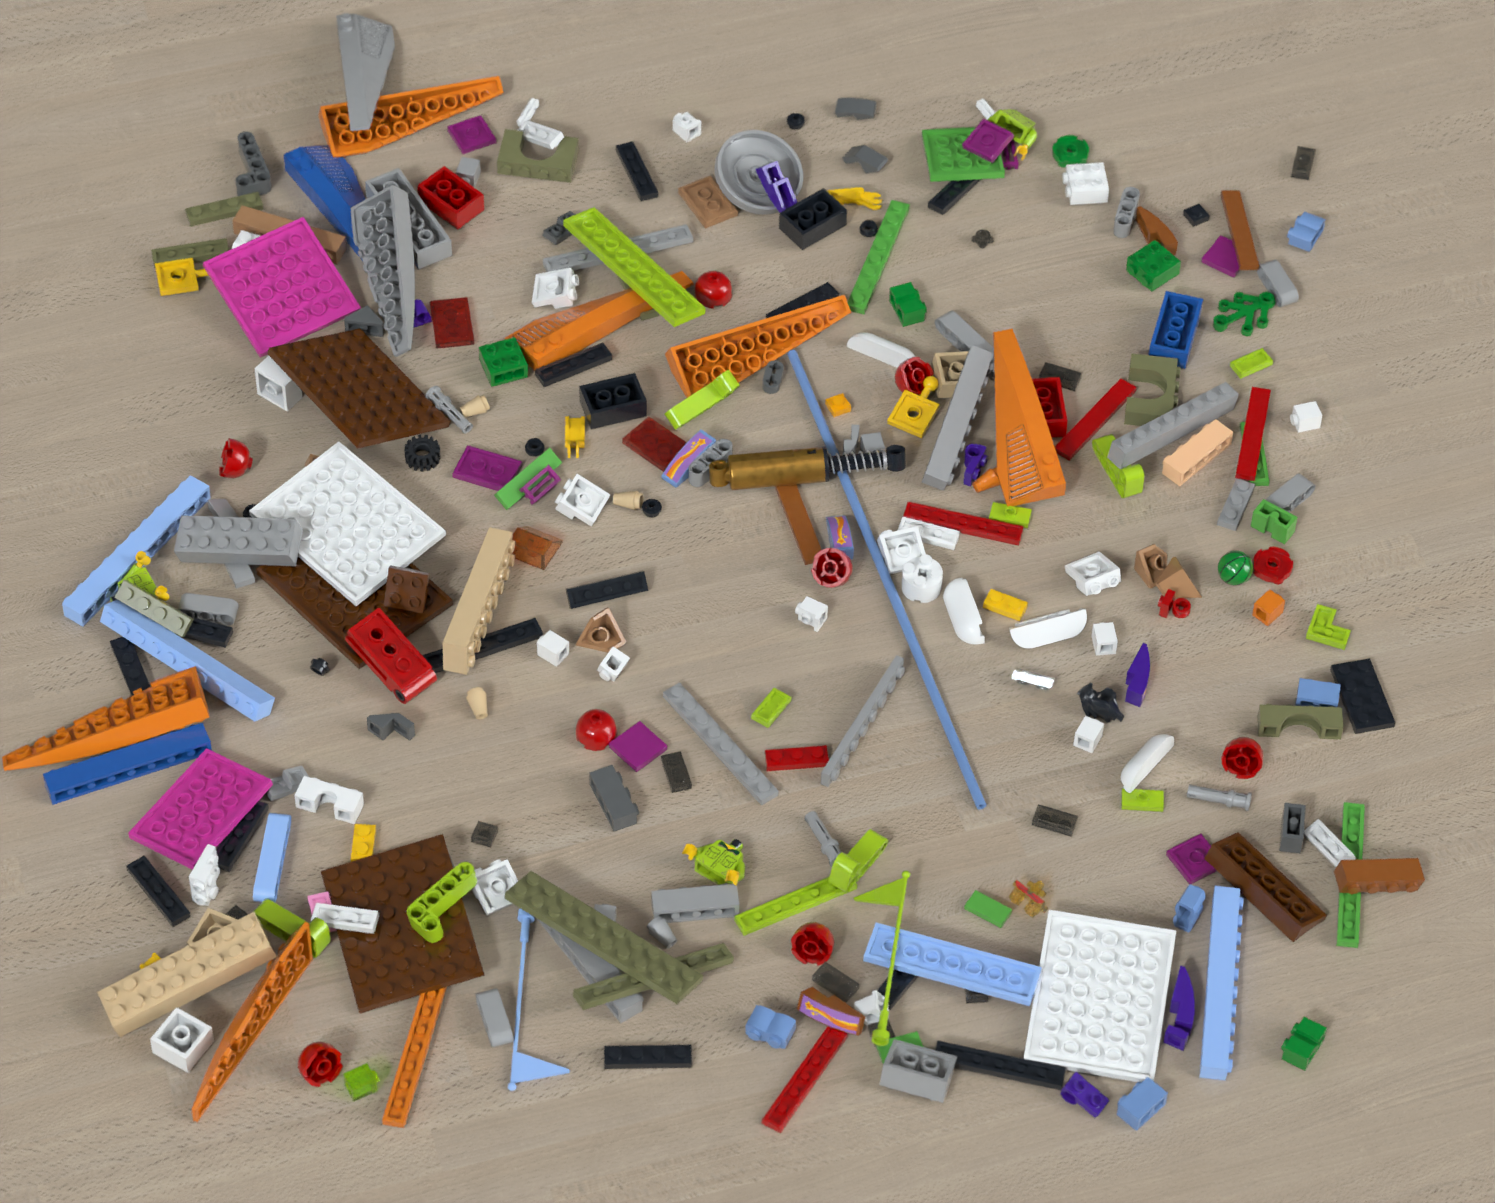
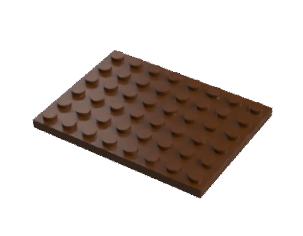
M360 328L269 347L267 354L357 449L448 428L451 421L444 413L437 409L430 399L425 397V394Z
M297 557L296 566L261 565L256 568V574L358 669L367 664L345 641V637L348 635L347 632L351 627L377 608H380L403 635L407 637L453 605V600L430 579L425 612L418 613L384 606L387 582L358 606H355L299 557ZM410 563L407 567H405L407 569L420 571L413 563Z
M443 834L321 871L326 892L329 893L332 905L379 912V919L374 934L336 929L360 1014L419 996L422 993L436 991L485 975L462 898L438 917L443 929V937L438 942L432 943L424 939L412 928L407 915V908L453 869Z

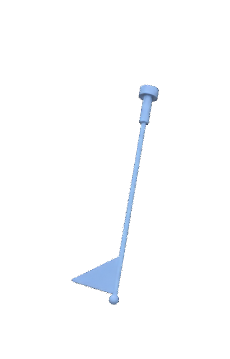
M521 908L518 910V921L521 922L520 942H522L511 1078L508 1084L510 1091L516 1089L515 1083L569 1073L567 1068L517 1052L526 943L529 941L530 923L535 920L534 916Z

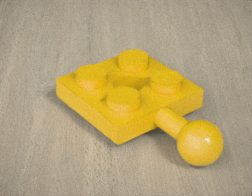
M193 258L155 263L161 296L198 291L197 278L209 276L205 269L195 270ZM175 275L181 276L180 278H177V279L172 278V277L175 276Z
M934 376L926 377L923 382L924 389L920 396L904 390L887 419V424L923 438L940 409V404L927 399L930 392L938 388V379ZM911 411L919 413L916 417H910L908 414Z

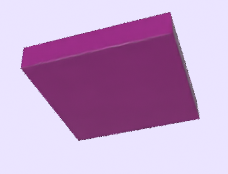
M481 115L447 126L448 133L463 155L496 143V137Z
M982 119L963 142L962 148L993 163L1014 138L1012 132Z
M1220 235L1204 254L1201 262L1234 278L1240 269L1233 242Z
M641 721L609 743V748L636 772L667 751V745Z
M1202 834L1166 851V856L1189 884H1193L1217 871L1204 859L1211 845Z

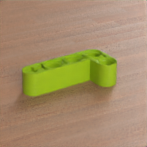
M728 369L710 384L672 407L664 415L673 428L677 430L727 398L740 384Z
M1109 434L1093 439V451L1121 498L1142 493L1144 472L1141 465L1135 464L1131 466L1130 464L1125 468L1119 469L1107 458L1111 443L1116 440L1115 437Z
M869 829L847 855L841 852L837 856L828 882L848 893L883 853L889 840Z
M462 862L407 908V915L412 928L428 942L434 943L441 940L443 929L438 917L477 884V877L471 863Z
M264 899L253 911L265 930L285 942L304 922H307L269 899ZM318 917L313 918L309 923L313 958L318 957L330 943L329 927L325 921Z

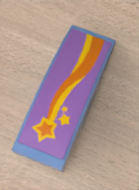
M703 430L697 432L677 453L661 475V478L677 488L689 478V465L712 446L716 439Z
M846 516L826 517L830 548L842 550L850 559H853L854 547Z

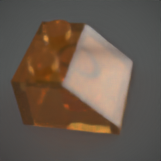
M529 526L517 527L513 533L515 548L512 554L519 561L545 570L563 543V540Z

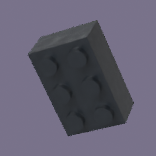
M824 188L779 213V229L801 250L846 226L847 209Z
M635 373L579 386V401L590 429L647 416V400Z

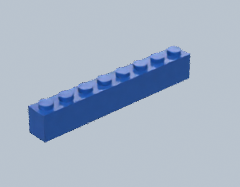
M203 723L191 725L178 731L150 738L144 742L131 744L119 750H112L97 757H91L78 763L50 770L43 774L45 788L52 805L197 759L206 748L212 751L211 741Z

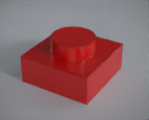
M1168 589L1165 596L1161 595L1158 602V607H1160L1159 616L1167 618L1173 606L1176 591Z

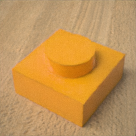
M843 393L825 399V405L833 417L851 412V405Z

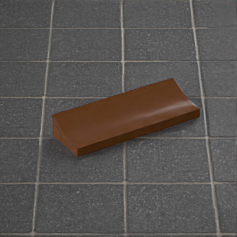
M1239 832L1211 845L1204 859L1235 888H1240V893L1292 942H1295L1327 917L1326 913Z

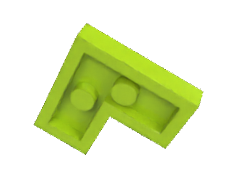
M1317 604L1306 639L1345 650L1351 630L1332 625L1337 609Z

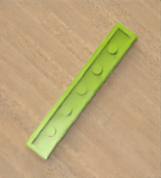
M829 877L735 915L734 921L743 936L844 895L846 892L828 882ZM857 883L849 892L857 889Z

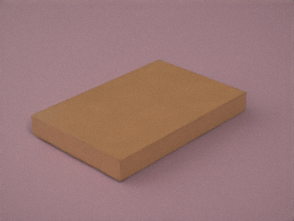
M711 175L678 188V193L705 229L738 216V210L723 194Z

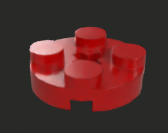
M1273 546L1267 550L1260 549L1253 559V574L1264 581L1276 585L1282 584L1292 573L1293 560L1289 558L1290 554L1282 548ZM1276 563V567H1272L1269 564Z

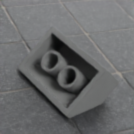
M894 1039L883 1064L880 1085L943 1103L950 1085L957 1056Z

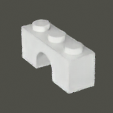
M304 776L295 793L296 808L316 813L321 804L330 802L335 804V819L355 824L364 806L362 792L356 789L341 787L335 783L320 781L314 777Z

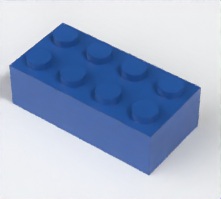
M1169 291L1165 292L1150 344V356L1177 358V366L1181 367V369H1186L1201 316L1202 298Z

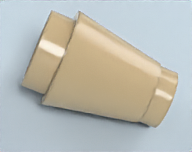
M478 395L462 407H459L465 418L486 413L490 409L484 395Z
M638 491L614 493L613 495L614 505L635 511L642 508L644 498L643 494Z
M480 687L470 689L467 692L466 699L476 719L486 718L488 716L486 692Z

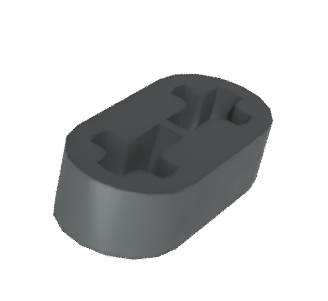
M770 361L766 366L762 389L768 394H775L780 389L784 366L780 361Z

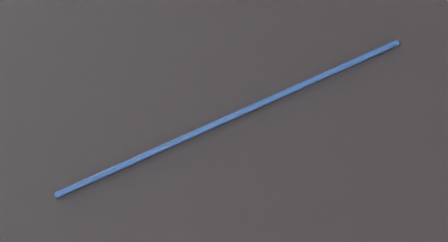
M790 350L787 355L827 451L831 456H834L835 453L839 454L796 350ZM846 470L843 473L836 471L976 808L978 810L984 809L986 807L984 797Z

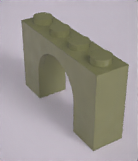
M505 129L497 159V174L571 183L579 151L578 138L564 136L559 142L556 152L551 157L544 160H532L522 154L524 145L523 131Z
M1131 354L1128 381L1155 384L1163 390L1164 394L1155 399L1127 397L1124 424L1142 426L1173 410V407H1177L1178 396L1174 394L1178 393L1179 381H1176V378H1180L1181 367L1177 366V358Z

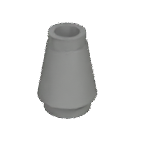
M660 916L654 918L647 925L648 933L667 948H671L677 942L666 920Z

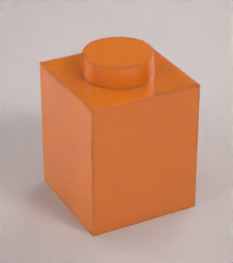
M1269 589L1254 603L1252 615L1266 626H1269L1283 613L1285 600L1279 594Z

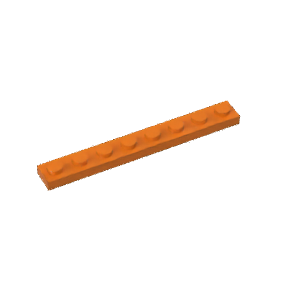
M447 987L420 994L382 1118L383 1125L405 1127Z

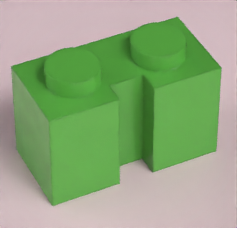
M1263 499L1253 511L1251 527L1262 533L1268 531L1272 533L1271 538L1286 544L1295 532L1298 517Z

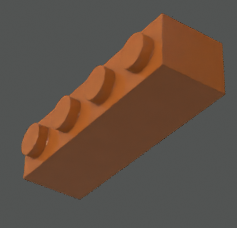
M1419 858L1341 860L1334 870L1340 893L1356 894L1358 892H1368L1370 894L1376 892L1394 893L1397 891L1415 892L1418 891L1425 880Z

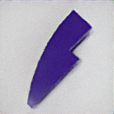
M778 161L770 162L755 169L767 195L779 213L798 203L788 177H783Z
M1145 643L1140 647L1127 671L1126 684L1129 686L1125 702L1141 707L1145 698L1150 673V657L1147 644Z
M1180 965L1169 1012L1177 1014L1174 1027L1182 1028L1190 1036L1195 1014V999L1185 966Z

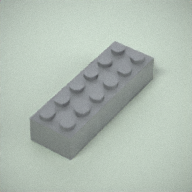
M399 168L365 181L367 198L391 185L408 193L414 264L418 269L452 256L451 239Z
M181 515L174 552L181 562L296 566L303 530L296 519Z

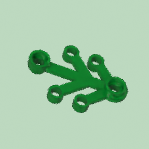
M1236 292L1233 302L1225 299L1220 300L1218 304L1219 311L1227 312L1231 309L1237 310V312L1229 316L1216 315L1213 319L1214 329L1218 332H1223L1228 328L1229 324L1245 317L1241 334L1243 336H1251L1254 312L1261 309V312L1257 318L1256 326L1260 329H1265L1268 326V309H1272L1276 303L1274 295L1270 292H1262L1259 296ZM1244 301H1246V302H1251V303H1253V304L1247 305V304H1243V303H1244Z

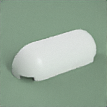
M867 332L857 333L847 342L848 348L896 368L906 359L915 357L909 349Z
M963 578L954 579L946 586L943 594L944 603L957 636L966 643L983 644L985 643V637L982 635L979 624H982V620L968 582Z
M1080 608L1074 612H1070L1068 609L1018 622L1014 628H1009L1010 635L1014 642L1023 648H1035L1072 638L1078 635L1085 627L1087 620L1086 609Z
M1159 734L1150 738L1125 765L1121 773V781L1128 793H1131L1174 746L1173 736Z

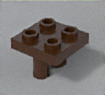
M390 565L388 568L384 606L424 613L430 573Z

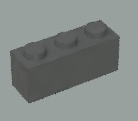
M613 765L589 772V785L613 832L637 824L639 810L636 803H632L630 800V791L627 787L624 788L620 772H616Z

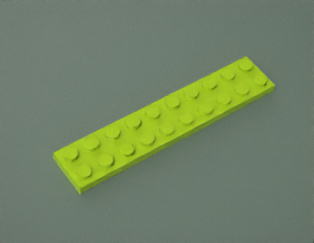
M595 207L563 220V226L673 327L705 314L706 308Z

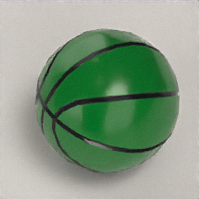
M1229 551L1220 558L1218 563V574L1229 585L1244 584L1249 580L1253 572L1251 558L1242 551Z

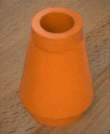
M989 468L972 483L977 493L1000 485L997 468Z

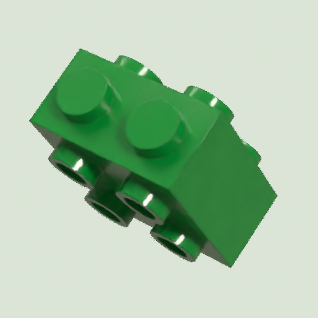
M1154 240L1127 257L1126 271L1152 292L1179 275L1181 261Z
M515 337L478 347L479 361L491 387L528 377V364Z

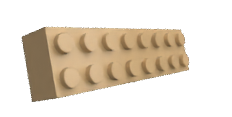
M489 527L443 640V670L467 675L469 668H473L475 653H479L481 647L480 639L486 636V625L491 623L492 610L497 608L498 595L503 593V582L508 580L509 567H513L515 562V555L512 554L515 548L513 532Z
M252 912L97 993L112 1027L122 1037L175 1010L176 1007L179 1008L277 956L256 914Z

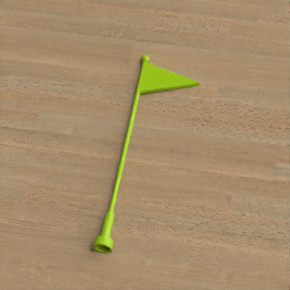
M907 870L902 872L903 878L853 898L857 902L899 907L883 1010L880 1011L878 1029L872 1032L871 1041L878 1046L887 1045L890 1033L886 1031L889 1015L887 1007L907 879L910 877V872Z

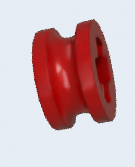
M1185 598L1176 599L1172 607L1173 615L1177 618L1189 616L1190 602Z

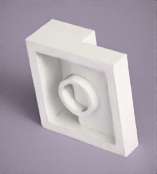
M571 267L536 274L532 297L533 306L540 307L552 304L555 309L573 306V300L577 299L575 286L579 285L577 274H574Z
M576 474L573 480L569 478L563 489L566 491L564 494L561 492L555 500V503L558 504L555 509L570 519H573L575 516L592 526L610 494Z
M904 526L895 532L887 530L882 532L877 539L880 552L885 559L890 574L903 572V565L910 559L926 554L917 526L912 528L911 526Z
M1101 552L1065 565L1066 573L1076 581V587L1086 596L1098 594L1105 588L1116 587L1121 582L1120 568Z
M207 844L189 875L192 901L199 905L208 906L218 893L216 879L219 876L220 868H218L216 847Z
M498 859L490 863V867L484 870L482 868L475 869L477 884L472 888L475 898L479 899L487 916L513 904L504 899L505 892L518 882L508 859L502 862Z

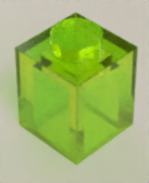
M367 1063L343 1073L344 1085L354 1102L378 1091L377 1082H379V1077L374 1069L371 1070Z

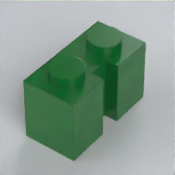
M911 282L890 287L889 302L902 326L906 327L924 322L927 307L925 302L920 300L918 289H915Z
M1303 1017L1300 1023L1296 1022L1291 1030V1038H1286L1282 1044V1060L1305 1071L1325 1040L1327 1028Z

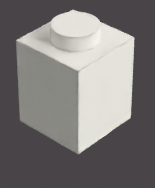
M1316 401L1294 405L1290 421L1293 426L1295 425L1298 433L1320 428L1322 413Z
M1113 622L1093 624L1092 641L1096 656L1116 654L1118 641Z
M549 630L537 641V655L557 667L569 655V641Z
M1085 716L1075 733L1073 746L1093 753L1103 735L1104 723Z

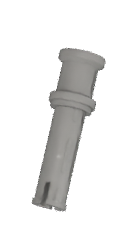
M439 386L431 387L425 397L430 399L437 409L444 412L464 434L470 432L473 428L472 423L451 404L450 397L445 396Z
M1189 784L1187 798L1226 804L1228 808L1232 806L1245 808V811H1249L1252 796L1250 792L1244 794L1235 792L1234 789L1221 791Z
M811 811L805 815L804 819L820 842L821 851L824 855H827L829 864L832 867L835 859L841 853L839 843L829 835L817 813Z

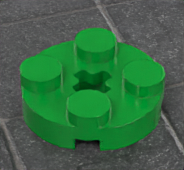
M1061 136L1052 146V156L1058 162V166L1066 168V165L1086 164L1089 156L1088 143L1085 140L1077 139L1078 136Z

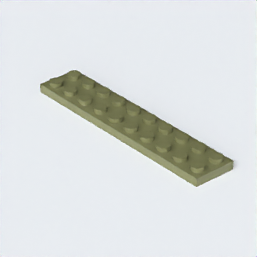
M530 871L505 892L504 899L675 1004L682 1001L703 980L702 974L533 871Z

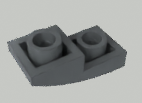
M838 98L835 114L837 117L855 116L857 120L874 118L877 103L876 101L861 98Z
M569 211L559 216L556 224L543 230L542 236L554 245L563 242L572 235L563 226V220L576 214Z

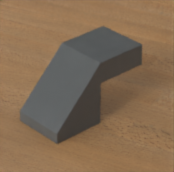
M866 145L851 147L842 158L845 164L859 162L866 174L879 172L888 161L887 157Z
M400 713L369 715L367 717L368 731L381 740H385L393 731H396L409 741L415 736L414 723Z

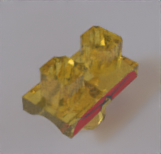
M1017 879L1013 883L1014 889L1009 895V899L1017 906L1024 899H1027L1029 903L1024 907V911L1032 918L1040 911L1045 913L1048 910V907L1045 905L1046 902L1038 897L1040 895L1044 898L1047 894L1042 890L1044 883L1037 881L1034 884L1030 880L1027 886L1031 889H1028Z

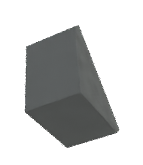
M368 305L346 316L344 319L345 331L360 328L368 336L383 337L384 335L383 321Z

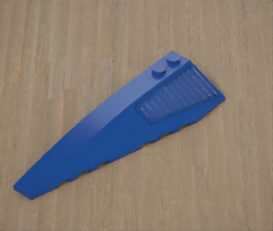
M328 145L298 147L285 153V171L340 235L346 236V242L359 256V248L353 240L351 207L366 200L352 167L343 157L333 158Z

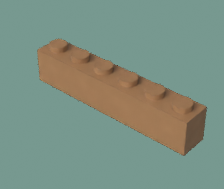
M242 205L232 222L234 234L239 235L241 230L262 236L293 221ZM310 226L332 263L337 265L347 249L346 236Z

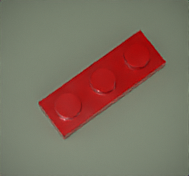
M827 745L765 750L767 771L825 767L829 761Z

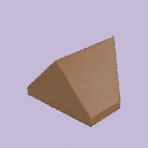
M1155 544L1136 551L1134 565L1135 571L1149 588L1156 587V582L1167 567L1168 554Z
M1173 557L1155 584L1162 595L1165 596L1167 590L1170 589L1176 591L1175 598H1202L1179 560Z
M609 607L590 618L576 646L609 653L612 647L618 649L627 642Z

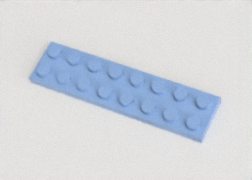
M875 923L863 961L887 968L890 967L895 927ZM902 929L899 931L894 970L1026 1006L1031 1005L1042 969L1039 966Z

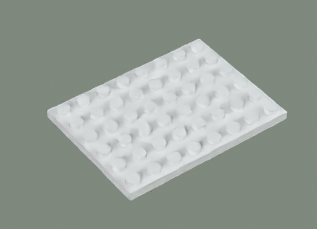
M339 441L249 510L250 516L253 518L296 519L303 530L298 557L355 606H358L387 582L390 565L402 568L407 567L446 536V531Z
M1049 910L1039 965L1042 969L1035 989L1024 1059L1065 1067L1069 1071L1122 1080L1143 1082L1149 1077L1154 1081L1176 931Z

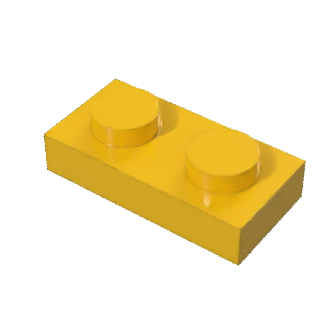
M990 589L983 602L984 609L1017 621L1022 619L1028 607V602Z
M354 825L351 862L373 855L376 825Z

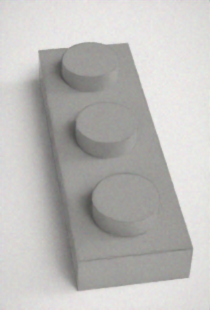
M1236 478L1218 518V526L1236 531L1254 491V483Z

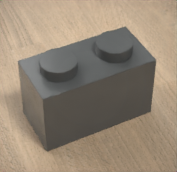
M1284 803L1279 851L1301 853L1306 805Z

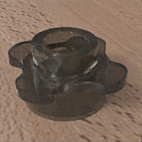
M981 229L976 232L975 236H972L971 241L977 243L980 248H986L989 243L994 242V238L991 237L989 231Z

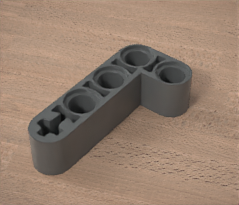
M247 131L241 132L237 136L238 149L247 173L236 177L237 196L258 192L260 196L265 195L272 189L270 172L254 135Z

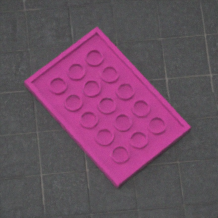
M206 748L128 832L129 838L193 870L207 844L217 847L273 786L272 780Z

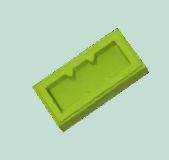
M1263 348L1230 362V367L1240 379L1273 365L1272 358Z
M993 502L989 519L1028 528L1032 509Z
M773 688L751 714V719L769 728L791 702V696Z
M1122 788L1121 810L1163 812L1164 791L1134 789L1131 793H1128Z

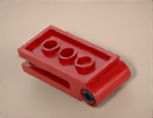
M377 608L348 630L345 641L391 692L393 691L396 698L402 704L408 703L437 681V676L429 662L380 608Z

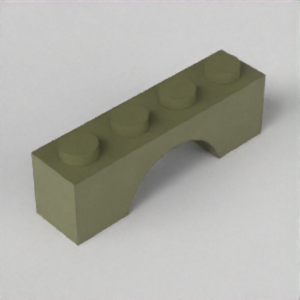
M1259 705L1257 716L1258 737H1279L1281 732L1289 726L1304 725L1313 729L1320 739L1341 740L1343 731L1341 707Z

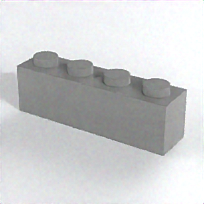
M725 883L715 886L703 885L693 888L681 887L679 889L652 891L653 919L660 916L667 923L731 918L739 914L737 885Z

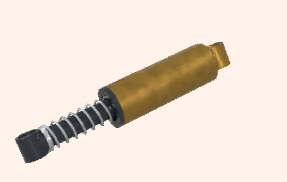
M891 445L886 450L881 449V452L875 449L872 453L867 450L866 453L859 451L858 454H854L852 451L849 455L844 452L842 455L835 453L834 456H831L829 453L827 454L826 447L729 455L727 462L716 460L709 464L710 484L714 487H724L730 484L731 490L829 482V472L835 474V471L843 473V471L849 470L851 473V470L859 472V469L867 471L868 468H872L874 471L875 468L880 467L881 470L883 468V470L888 469L889 471L899 472L906 468V449L901 445Z

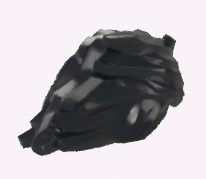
M1090 682L1077 692L1087 717L1093 715L1095 719L1099 716L1107 723L1111 722V719L1113 721L1115 719L1120 722L1123 721L1124 715L1119 710L1116 692L1111 688H1105L1097 692L1093 690V684Z

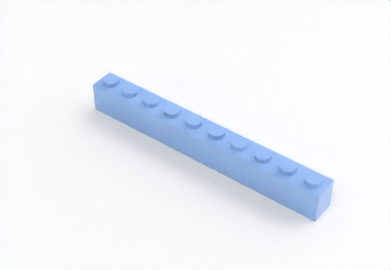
M191 475L185 481H182L179 487L169 494L166 500L160 506H157L153 513L147 519H144L141 525L135 531H132L128 538L122 544H119L115 551L109 557H106L102 564L96 570H93L89 577L83 583H80L70 596L64 599L62 603L64 616L84 627L110 600V597L118 592V582L128 573L133 564L138 562L135 558L137 552L143 551L151 559L178 532L181 515L194 516L211 499L209 485Z
M115 600L104 605L100 622L177 672L196 666L203 689L254 722L270 715L275 697L123 602Z
M1214 887L1199 1078L1226 1081L1227 1072L1231 1073L1233 1060L1229 1059V1054H1233L1234 1041H1230V1035L1234 1036L1235 1023L1231 1022V1018L1235 1017L1236 1004L1232 1003L1233 999L1237 998L1238 986H1234V981H1238L1239 968H1235V963H1239L1240 950H1236V945H1240L1241 933L1237 932V930L1242 925V915H1239V910L1243 909L1244 897H1240V888Z

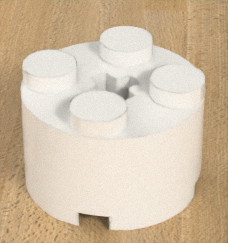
M926 554L921 557L912 558L905 563L902 572L903 594L909 600H920L921 603L935 600L942 588L943 570L940 564L932 559L930 555Z

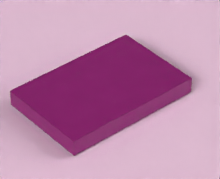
M467 445L452 473V477L499 491L518 475L522 467V461Z

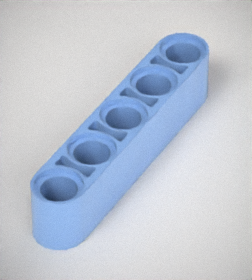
M269 813L253 889V901L262 902L264 899H269L276 902L291 828V815Z

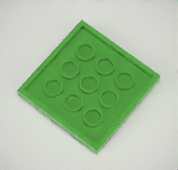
M976 127L922 130V140L930 182L1004 178L1005 171L1001 153L991 163L962 148L963 142Z

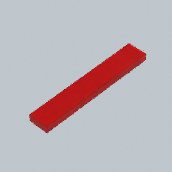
M1120 378L1055 446L1056 453L1070 461L1127 402V397H1131L1136 392L1137 387Z
M1252 386L1235 478L1255 481L1271 393L1270 389Z
M907 502L903 517L957 530L962 534L1018 546L1024 526L913 502Z
M827 1026L763 1117V1125L781 1134L848 1038V1033Z

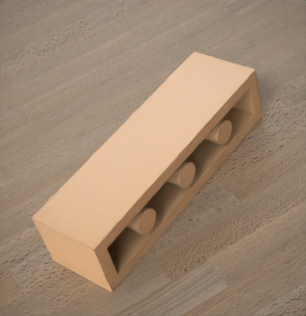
M1216 419L1210 424H1206L1198 434L1192 435L1187 443L1180 445L1176 452L1166 456L1163 460L1162 474L1178 486H1181L1231 445L1233 431Z

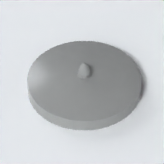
M760 130L742 131L730 137L718 152L714 168L718 186L728 200L747 212L763 215L777 213L778 210L767 195L755 169L770 162L778 161L783 177H788L795 197H797L802 187L803 169L797 154L789 144L774 134Z

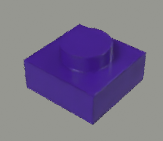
M1168 1025L1163 1043L1184 1051L1189 1033L1180 1027Z

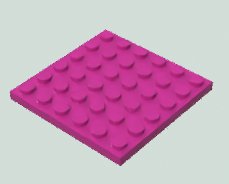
M304 217L203 262L204 269L260 358L267 355L269 347L293 343L361 309Z

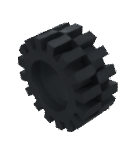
M418 435V438H415V436L411 437L412 441L408 440L404 446L406 464L410 468L414 467L415 471L420 468V472H424V468L427 471L430 470V467L434 469L440 460V445L438 441H434L432 436L428 439V435H424V437ZM418 451L430 452L429 454L422 456L415 454Z

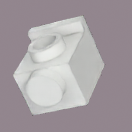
M688 112L684 114L678 113L673 119V131L684 141L689 142L701 135V121L696 120Z
M806 596L802 603H798L795 613L798 614V620L813 626L814 631L818 632L827 619L828 606Z
M612 647L597 669L600 672L599 676L605 681L612 680L614 682L630 658L615 647Z
M876 990L872 991L871 996H866L854 1002V1009L866 1016L864 1021L866 1026L879 1022L880 1011L883 1010L885 997Z

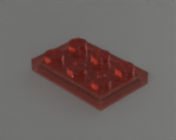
M468 297L429 301L436 349L474 345Z
M649 416L622 438V444L663 472L687 443Z

